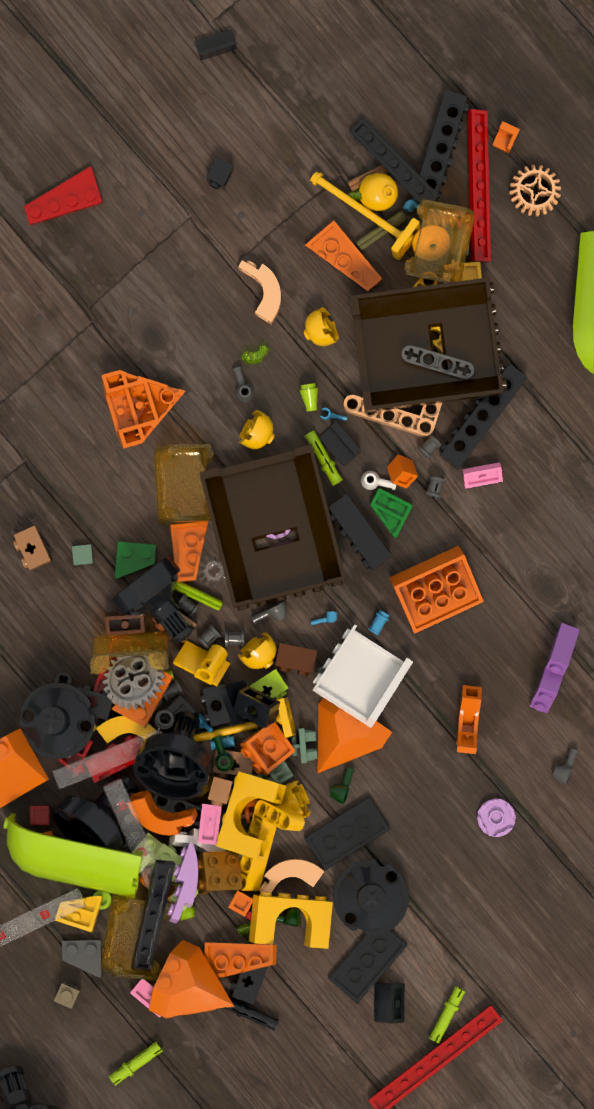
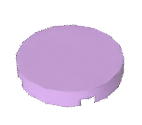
M496 798L483 803L477 814V821L481 830L493 837H500L509 833L516 819L512 806L508 802Z

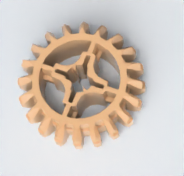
M532 165L531 171L527 166L524 167L525 174L519 170V177H513L516 183L510 184V187L514 188V190L509 192L510 195H516L511 201H518L515 207L519 208L522 206L521 213H524L526 209L529 210L528 216H531L533 211H535L536 216H539V210L545 215L547 213L546 208L552 211L553 206L551 204L557 205L558 201L555 198H560L561 194L557 193V191L561 190V186H555L559 183V179L553 180L556 174L548 175L550 169L547 168L544 172L542 171V165L539 166L538 170H536L535 165ZM536 176L532 184H521L526 178ZM541 178L548 183L550 191L541 185ZM536 183H538V184H537V191H539V192H537V194L535 195V197H534V199H533L534 194H533V190H531V188L533 189V188L535 187ZM520 190L529 195L530 203L523 199ZM550 197L545 203L535 205L537 198Z

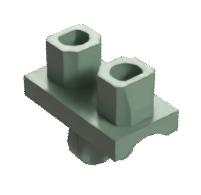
M300 728V744H297L296 737H291V745L295 749L292 756H298L297 748H300L301 763H307V761L317 759V749H306V742L316 741V733L314 730Z
M285 761L266 775H261L260 773L257 775V777L279 784L294 776Z

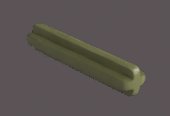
M400 211L388 219L387 222L397 227L406 221V216ZM378 226L359 239L356 244L360 250H364L387 234L388 231Z

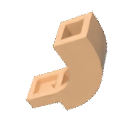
M242 260L238 269L259 282L264 292L263 299L255 311V315L272 325L281 305L279 283L273 272L264 264L258 270L256 269L257 265L247 260V262H244Z
M304 859L284 860L272 866L265 873L264 876L270 881L268 883L264 881L259 891L272 892L281 880L288 877L300 878L314 887L324 873V870Z

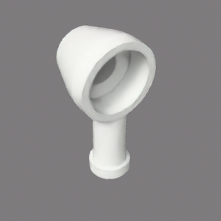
M366 471L361 477V484L367 490L376 489L378 486L392 488V490L396 489V485L392 484L391 480L381 479L374 471ZM372 476L374 481L368 483L367 477Z

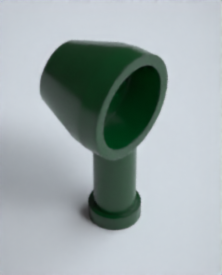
M219 735L212 738L218 753L215 758V766L218 770L226 772L232 769L234 758L231 754L225 752L221 739L222 736ZM221 759H227L228 764L226 766L221 765Z
M346 767L342 784L333 785L331 788L330 797L341 804L346 802L354 769Z
M288 908L284 915L279 914L276 922L300 927V910Z

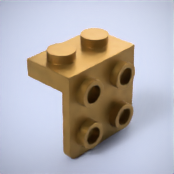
M224 851L203 852L197 855L198 895H206L212 891L240 890L242 888L239 853Z

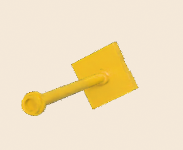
M316 171L310 179L314 186L319 184L397 238L391 251L393 258L400 261L412 245L414 235L421 229L420 222L413 218L405 230L400 231L322 178L323 174Z
M288 697L277 699L280 702V706L275 720L276 724L282 725L285 738L297 735ZM251 721L213 730L212 732L194 735V740L200 742L219 735L225 736L260 727Z

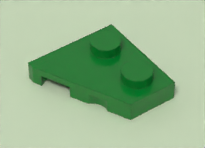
M380 488L370 504L392 536L397 538L413 505Z
M118 542L115 579L154 565L156 545Z

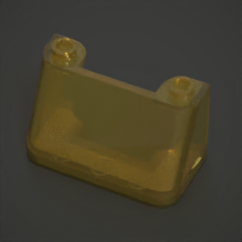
M422 199L417 208V214L422 219L415 255L406 261L405 275L439 283L461 281L474 223V211L462 206Z
M174 444L156 448L154 452L157 514L160 524L211 521L199 472L206 471V464H209L213 459L211 444Z
M163 632L97 636L93 639L91 646L90 672L91 674H103L108 670L109 665L112 664V657L148 655L149 664L154 669L171 670L168 637Z
M121 895L113 896L101 960L103 972L117 977L157 981L161 971L157 960L153 959L151 971L132 970L131 968L146 899ZM166 903L162 922L170 916L168 915L170 905Z

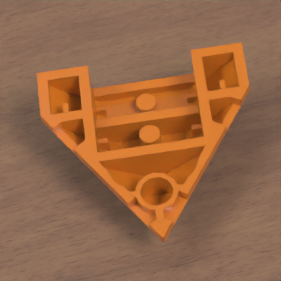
M121 370L101 375L105 399L115 432L123 449L142 444L186 392L150 379L128 374Z
M323 697L318 704L317 774L381 749L392 732L377 721L370 728Z
M182 940L169 954L153 987L149 1011L167 1019L224 1007H235L200 947Z

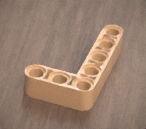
M349 395L344 400V410L349 414L421 437H428L432 434L442 403L423 405L420 416L400 409L376 411L375 414L368 415L365 413L362 397ZM355 400L358 406L355 409H350L347 407V402ZM426 406H435L436 413L428 414ZM390 411L394 414V419L387 421L384 419L383 414ZM409 417L412 420V425L405 427L401 422L402 419ZM422 423L429 424L430 431L422 432L420 425Z

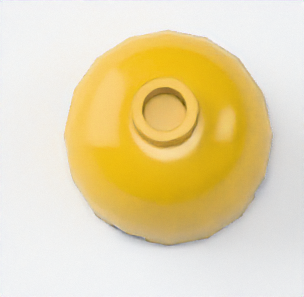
M374 173L366 176L359 188V193H361L362 197L361 202L371 211H384L391 208L398 197L396 182L392 177L384 173Z
M324 307L308 315L304 330L307 340H311L314 344L323 347L338 342L337 340L339 339L336 324L334 321L331 322L328 316H330V313Z
M256 410L252 413L255 417L252 420L248 419L239 437L242 439L239 443L251 449H259L266 444H270L275 436L273 434V422L270 417Z
M267 632L261 633L263 637L259 639L254 637L240 650L242 655L238 654V657L248 668L261 669L264 667L267 669L274 663L273 659L277 648Z
M298 780L286 784L287 787L282 805L302 814L304 818L309 817L311 809L307 810V805L310 804L303 785H297Z

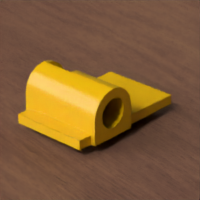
M187 640L173 661L174 665L194 674V677L218 686L230 666V663L226 661L228 653L222 646L212 645L206 651Z

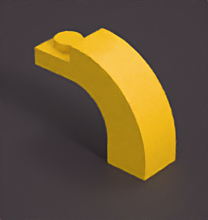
M125 716L109 719L96 728L107 744L125 733L136 734L145 740L157 732L151 724L148 723L145 728Z

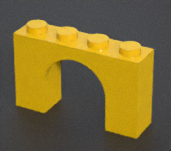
M238 771L234 778L232 794L228 798L227 811L222 818L221 831L217 835L216 846L264 861L270 842L250 836L245 832L241 823L242 811L254 799H263L282 804L287 786Z
M260 892V895H253L249 941L257 944L273 945L277 917L283 910L297 907L302 911L306 920L304 945L312 948L328 949L333 902L328 901L327 897L315 896V899H308V895L297 894V898H292L290 894L286 893L272 896L271 892Z

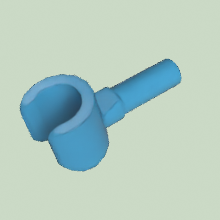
M408 200L405 202L403 209L412 213L414 208L422 210L423 206L413 200Z
M322 408L323 411L329 412L327 417L320 416L323 420L332 418L347 421L346 416L332 413L328 408Z
M326 612V618L312 620L311 625L336 622L337 612Z
M199 713V728H205L208 732H212L213 729L206 723L205 717Z

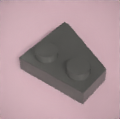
M101 939L62 940V960L101 978Z

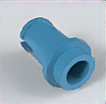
M379 610L378 613L376 612L377 616L370 628H368V630L378 636L386 621H389L388 618L390 616L382 610Z
M227 735L221 738L224 748L229 747V749H232V747H235L234 735ZM210 739L211 749L214 750L216 749L214 740Z

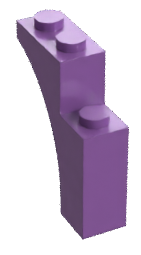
M561 623L530 707L535 708L537 711L548 713L558 694L563 675L569 666L580 629Z

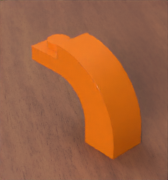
M467 685L462 687L457 727V752L476 754L482 687Z
M148 790L131 794L127 802L132 815L143 827L161 835L179 834L182 827L191 826L198 816L196 808L174 813L162 810L156 805Z

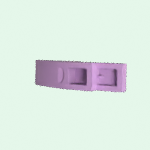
M189 843L187 847L183 846L180 858L183 859L180 865L177 864L173 876H176L174 882L181 884V886H177L174 894L177 897L176 902L171 904L168 915H170L169 921L173 923L179 921L184 906L190 908L193 905L196 895L198 862L193 843Z

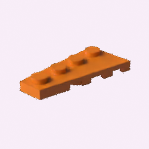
M332 221L305 244V246L368 292L383 280L335 221Z
M205 942L204 956L219 979L276 965L277 945Z

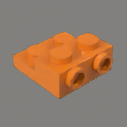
M276 722L267 728L262 727L240 743L242 747L241 753L244 757L251 759L253 770L257 774L261 773V775L270 773L295 752V749L288 739L285 738Z

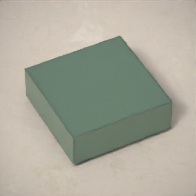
M91 544L72 546L74 566L93 564Z

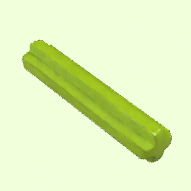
M177 582L175 591L187 595L213 609H221L223 605L221 600L183 582Z

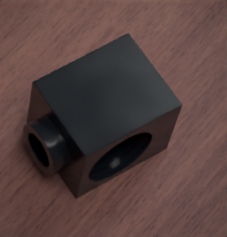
M216 157L206 177L207 182H209L208 185L217 190L219 188L224 189L234 171V166Z

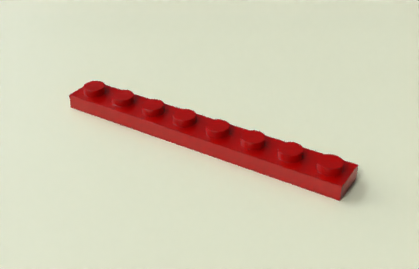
M470 109L467 111L471 262L488 263L491 262L488 111Z
M489 1005L374 1094L368 1101L374 1109H390L503 1020L494 1008Z

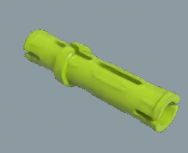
M315 430L306 434L304 437L309 445L312 444L314 454L322 466L321 470L325 471L332 486L343 481L335 468V462L331 461Z
M457 986L454 987L449 1000L444 1003L445 1007L429 1039L440 1044L455 1011L459 1010L458 1006L466 993L465 990L459 989Z
M155 1041L127 1063L124 1062L122 1067L109 1075L110 1080L116 1086L128 1076H133L137 1069L162 1053L163 1050Z

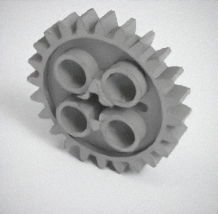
M140 648L137 650V653L133 649L130 650V654L123 651V657L117 654L118 660H111L113 666H107L106 668L109 670V673H104V676L107 678V680L103 681V684L107 686L104 688V691L108 693L107 697L121 709L125 706L127 710H130L131 706L137 710L138 705L145 708L144 703L146 701L152 704L150 698L157 699L155 693L162 692L159 686L165 684L160 680L165 678V675L162 673L164 668L160 665L161 662L156 659L154 654L150 655L147 650L143 653ZM140 665H143L140 670H137ZM148 681V684L142 687L143 684Z

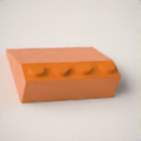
M459 546L389 577L414 634L484 602L466 557Z
M21 728L0 739V808L49 780Z

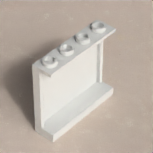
M354 625L351 630L347 628L342 636L344 639L342 645L338 643L332 653L335 654L333 659L328 658L323 668L326 670L323 675L319 673L313 681L316 684L313 691L372 728L413 661L406 658L403 662L355 631L357 625Z

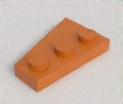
M208 521L170 525L173 559L180 569L177 573L179 575L177 582L196 580Z

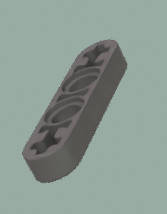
M406 345L401 352L402 358L408 363L463 379H468L474 374L473 365L459 358L414 345ZM410 348L413 349L415 354H419V350L423 351L420 355V362H416L417 357L414 356L408 359L407 355L404 354L405 351H409ZM425 354H432L434 356L432 364H425L423 362ZM445 359H449L453 363L452 368L449 370H445L441 366L442 361ZM456 361L460 362L458 364L460 367L468 365L471 372L463 375V372L457 369V373H454Z

